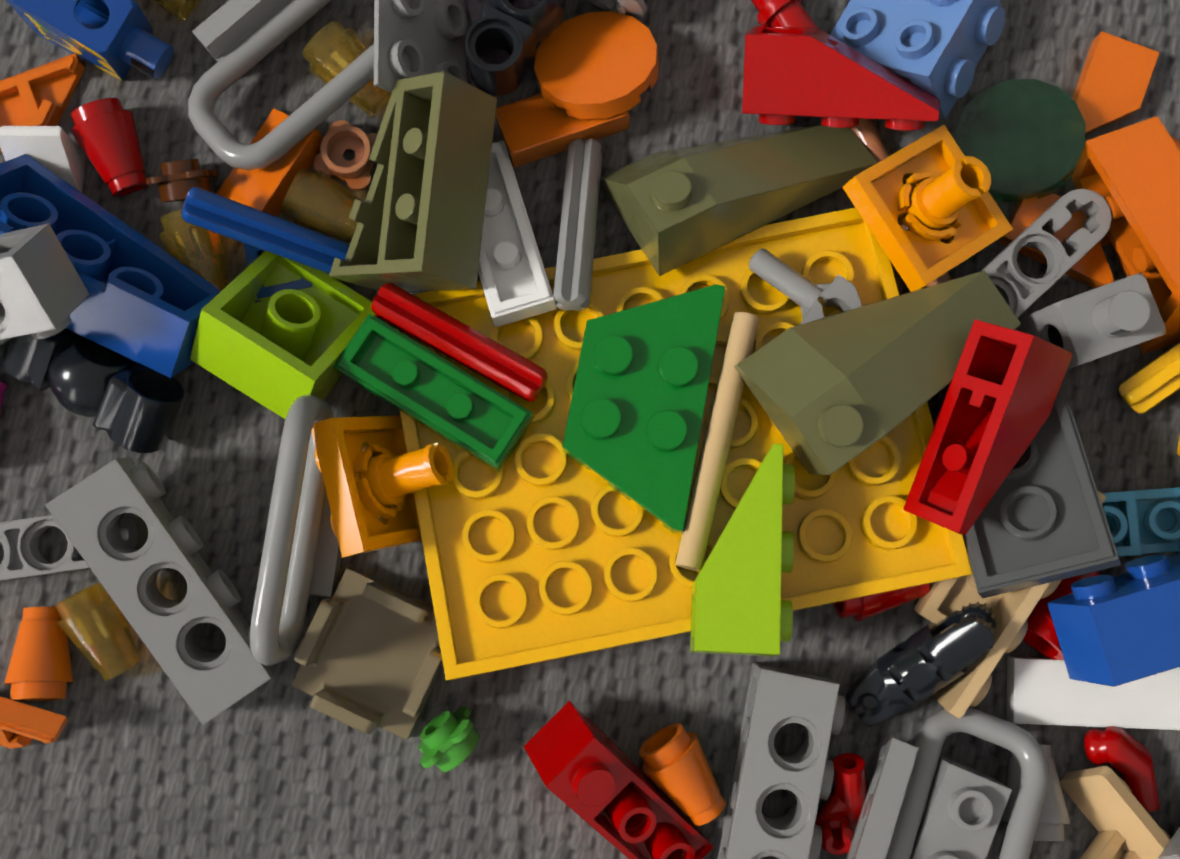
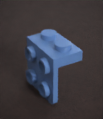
M850 0L830 35L895 74L909 78L912 84L940 99L939 118L946 119L956 100L962 98L970 89L974 79L975 68L987 47L994 45L999 39L1005 23V10L1002 8L1000 0Z

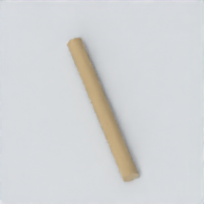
M735 312L676 558V566L689 570L700 571L703 566L745 383L734 366L751 355L759 323V317L747 312Z

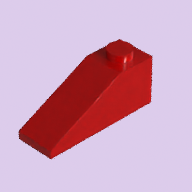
M974 319L903 510L958 534L966 535L1049 418L1073 353L1035 335Z

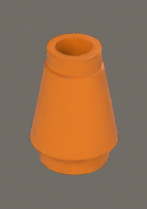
M47 606L23 608L22 621H20L4 685H11V700L19 702L66 700L67 684L74 683L66 621H64L65 608Z
M674 723L660 729L643 743L639 750V755L644 761L643 773L685 815L690 817L694 825L700 826L709 823L721 814L726 806V801L720 794V789L696 733L686 732L682 724Z

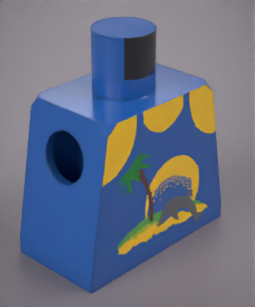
M6 0L38 36L71 54L76 53L82 60L119 80H124L131 67L157 80L165 73L172 60L173 46L151 34L153 31L152 26L139 5L133 0Z

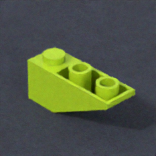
M773 444L767 452L692 584L690 653L776 656L780 655V642L791 641L793 607L791 600H781V572L791 573L794 538L792 531H782V504L792 505L795 470L793 464H783V444Z

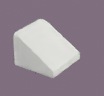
M60 126L0 127V148L5 161L27 154L82 193L85 156Z

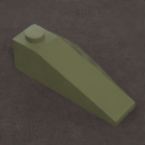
M819 124L652 153L601 177L600 186L657 274L661 276L842 188L854 176L878 162L851 128H834Z
M984 270L790 327L734 367L808 474L831 475L887 435L951 382L974 319L1013 330L1020 326L1021 323Z

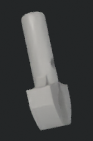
M764 248L757 250L749 261V269L800 306L803 319L800 325L824 318L822 307L825 306L837 307L842 312L862 307L855 285L839 274L831 284L815 285Z

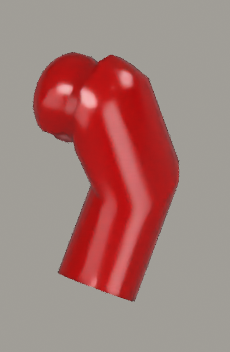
M1107 726L1106 730H1088L1084 736V749L1087 759L1095 765L1110 763L1111 767L1121 774V779L1126 782L1132 794L1147 812L1159 810L1160 801L1153 759L1148 748L1120 727Z
M854 753L839 754L833 759L834 788L816 815L815 825L821 826L822 829L821 847L832 855H842L849 851L867 795L865 761L861 756Z

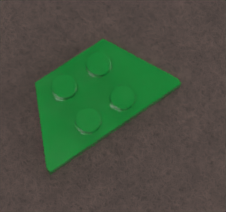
M712 285L588 320L586 322L562 445L563 452L586 469L594 471L606 480L610 487L629 501L633 500L660 520L662 525L668 530L678 534H682L684 529L725 286Z

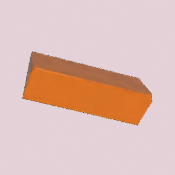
M542 93L498 107L495 113L513 168L568 150V145L575 139L587 140L593 138L598 140L629 129L630 121L628 111L607 119L581 120L567 116L566 109L558 107L556 104H554L553 108L544 100Z
M274 108L250 144L263 139L290 115ZM314 129L279 160L265 168L249 171L233 168L216 194L278 217L312 166L315 156L320 153L322 135L317 129Z

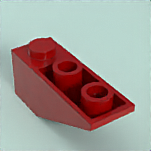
M754 26L745 34L742 114H758L759 123L789 125L796 122V116L821 117V125L851 128L859 125V118L885 119L886 128L913 131L923 129L924 121H938L940 99L819 28Z
M570 700L523 746L545 786L628 859H703L714 848L710 841L625 753Z

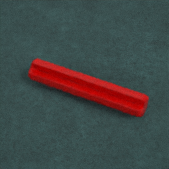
M385 283L374 297L371 309L377 317L523 400L533 402L544 389L548 378L544 368L395 284Z

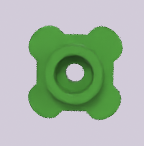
M467 706L460 707L453 714L448 710L441 712L423 729L420 735L422 741L418 749L423 753L419 763L424 768H429L435 764L442 772H448L460 765L476 748L480 740V734L474 729V724L467 719L471 713Z

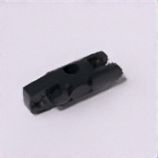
M969 603L966 607L962 606L961 611L956 610L937 624L930 622L907 640L879 657L848 688L845 696L846 701L858 716L871 727L926 700L935 692L965 674L968 670V665L981 658L982 653H988L989 648H993L996 638L994 636L996 615L992 613V607L988 608L986 603Z

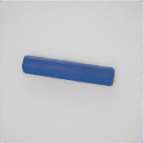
M192 187L188 191L181 211L182 219L187 223L326 273H330L335 257L345 260L350 246L349 243L198 187Z

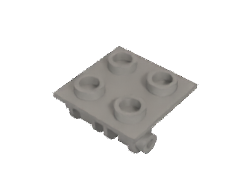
M374 0V86L392 93L396 80L442 71L468 83L465 48L468 27L467 2L464 0Z

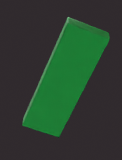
M370 313L333 366L338 373L498 472L534 419L531 411Z

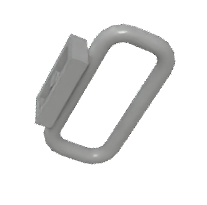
M228 0L192 31L217 63L206 71L193 86L188 100V116L198 135L220 159L231 167L249 171L265 168L279 160L374 79L373 44L256 143H240L216 117L214 105L218 97L332 0Z
M304 395L293 402L287 413L281 436L250 626V648L253 658L258 663L266 666H272L288 659L295 651L304 626L309 594L333 597L337 588L342 556L338 539L331 527V510L322 473L316 464L315 443L312 435L314 423L334 418V414L330 405L325 400L314 395Z
M968 708L963 717L958 719L945 709H939L925 720L917 735L914 746L892 738L880 748L846 859H910L943 744L947 737L958 732L967 733L1006 748L1019 760L1021 776L999 859H1029L1048 786L1049 765L1043 748L1031 733L1014 723L988 713Z

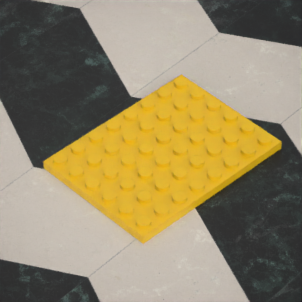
M856 208L764 225L661 276L657 274L642 249L593 259L590 304L585 310L564 311L556 306V310L496 328L481 281L477 282L476 289L434 290L412 294L544 368L548 376L547 382L540 395L533 402L523 400L385 321L389 326L531 411L534 419L498 472L400 411L407 453L425 448L432 443H441L450 454L453 464V478L450 483L439 486L435 485L414 492L446 681L691 632L692 584L700 571L689 570L675 565L682 534L673 533L662 525L660 520L633 500L629 501L610 487L608 482L594 471L586 469L563 452L562 445L586 322L712 285L725 286L687 506L688 512L734 313L747 312L759 317L752 353L786 329L800 325L803 320L798 304L749 269V261L757 250L764 248L815 285L831 284L839 274L855 285L862 306L899 296L891 261ZM556 266L545 268L552 294L554 293ZM834 306L822 307L825 317L842 312ZM744 383L703 565L767 452L773 444H783V464L794 465L795 490L792 505L782 504V531L793 532L794 559L791 573L781 572V600H791L793 611L971 575L972 570L962 534L953 532L903 510L934 428L928 402L924 403L887 435L831 475L808 474L747 384Z

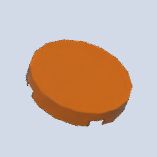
M613 11L588 12L565 20L542 41L536 50L534 71L544 100L553 108L554 104H556L558 107L566 109L567 116L581 120L607 119L631 110L641 102L640 95L647 90L649 85L652 90L658 80V47L650 29L632 16L622 15Z

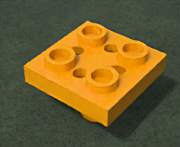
M945 125L940 126L857 174L842 187L910 292L925 287L1013 230L988 191L991 186V174L987 166L976 157L965 156ZM898 218L902 219V223L904 226L908 227V231L903 230L900 227V225L898 224Z
M401 415L335 417L314 423L312 435L315 443V460L322 473L331 510V527L338 539L342 558L422 541L414 492L451 482L453 478V464L446 448L441 443H432L425 448L407 453Z

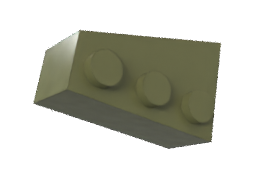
M445 71L396 80L369 160L378 163L365 202L357 199L354 200L349 219L358 223L345 260L337 257L334 258L329 277L377 291L385 283H393L407 292L476 289L497 98Z

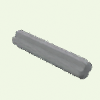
M593 138L587 140L575 139L568 145L553 293L556 306L564 311H582L590 304L602 165L601 144Z

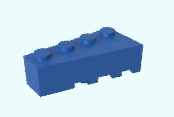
M24 154L0 163V234L49 223L90 294L69 315L72 321L66 329L169 378L174 377L192 365L194 362L190 360L201 309L218 295L221 290L29 155Z
M1180 553L1170 557L1166 555H1152L1129 561L1125 564L1127 573L1114 578L1112 575H1098L1078 580L1071 584L1073 593L1047 602L1070 679L1115 687L1180 667Z

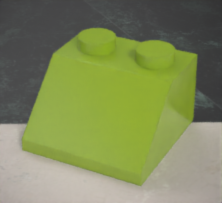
M265 251L201 309L190 360L283 419H286L291 405L297 398L304 395H314L324 400L342 375L333 367L368 314L370 313L376 318L378 317L371 309L372 301L337 279L329 277V274ZM301 277L312 283V287L300 290L284 289L274 293L272 296L257 299L256 296L263 284L265 287L300 280Z

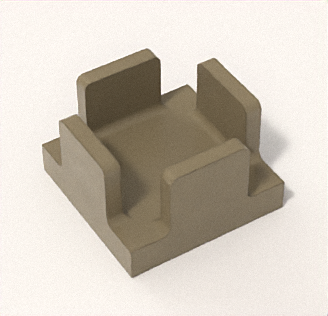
M351 567L346 568L333 597L324 599L319 604L299 646L294 661L301 665L291 686L314 696L309 705L312 709L365 734H371L376 728H381L408 740L443 668L433 606Z

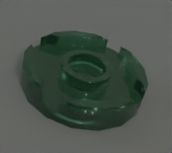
M1012 79L984 89L966 105L956 124L955 142L965 156L976 157L987 166L991 174V186L988 191L993 199L1001 202H1020V199H1029L1035 196L1039 199L1052 194L1072 177L1085 148L1086 123L1076 102L1059 87L1036 79Z

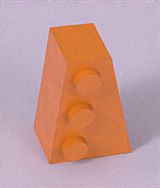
M1158 116L1087 140L1071 173L1076 189L1084 188L1095 191L1104 197L1110 206L1112 215L1111 225L1106 235L1100 240L1101 246L1112 244L1125 278L1140 272L1146 277L1165 324V335L1138 344L1142 355L1180 342V142L1175 137L1170 136Z

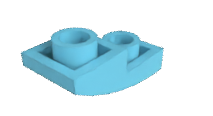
M1180 487L1103 493L1106 495V499L1102 505L1119 557L1179 551Z

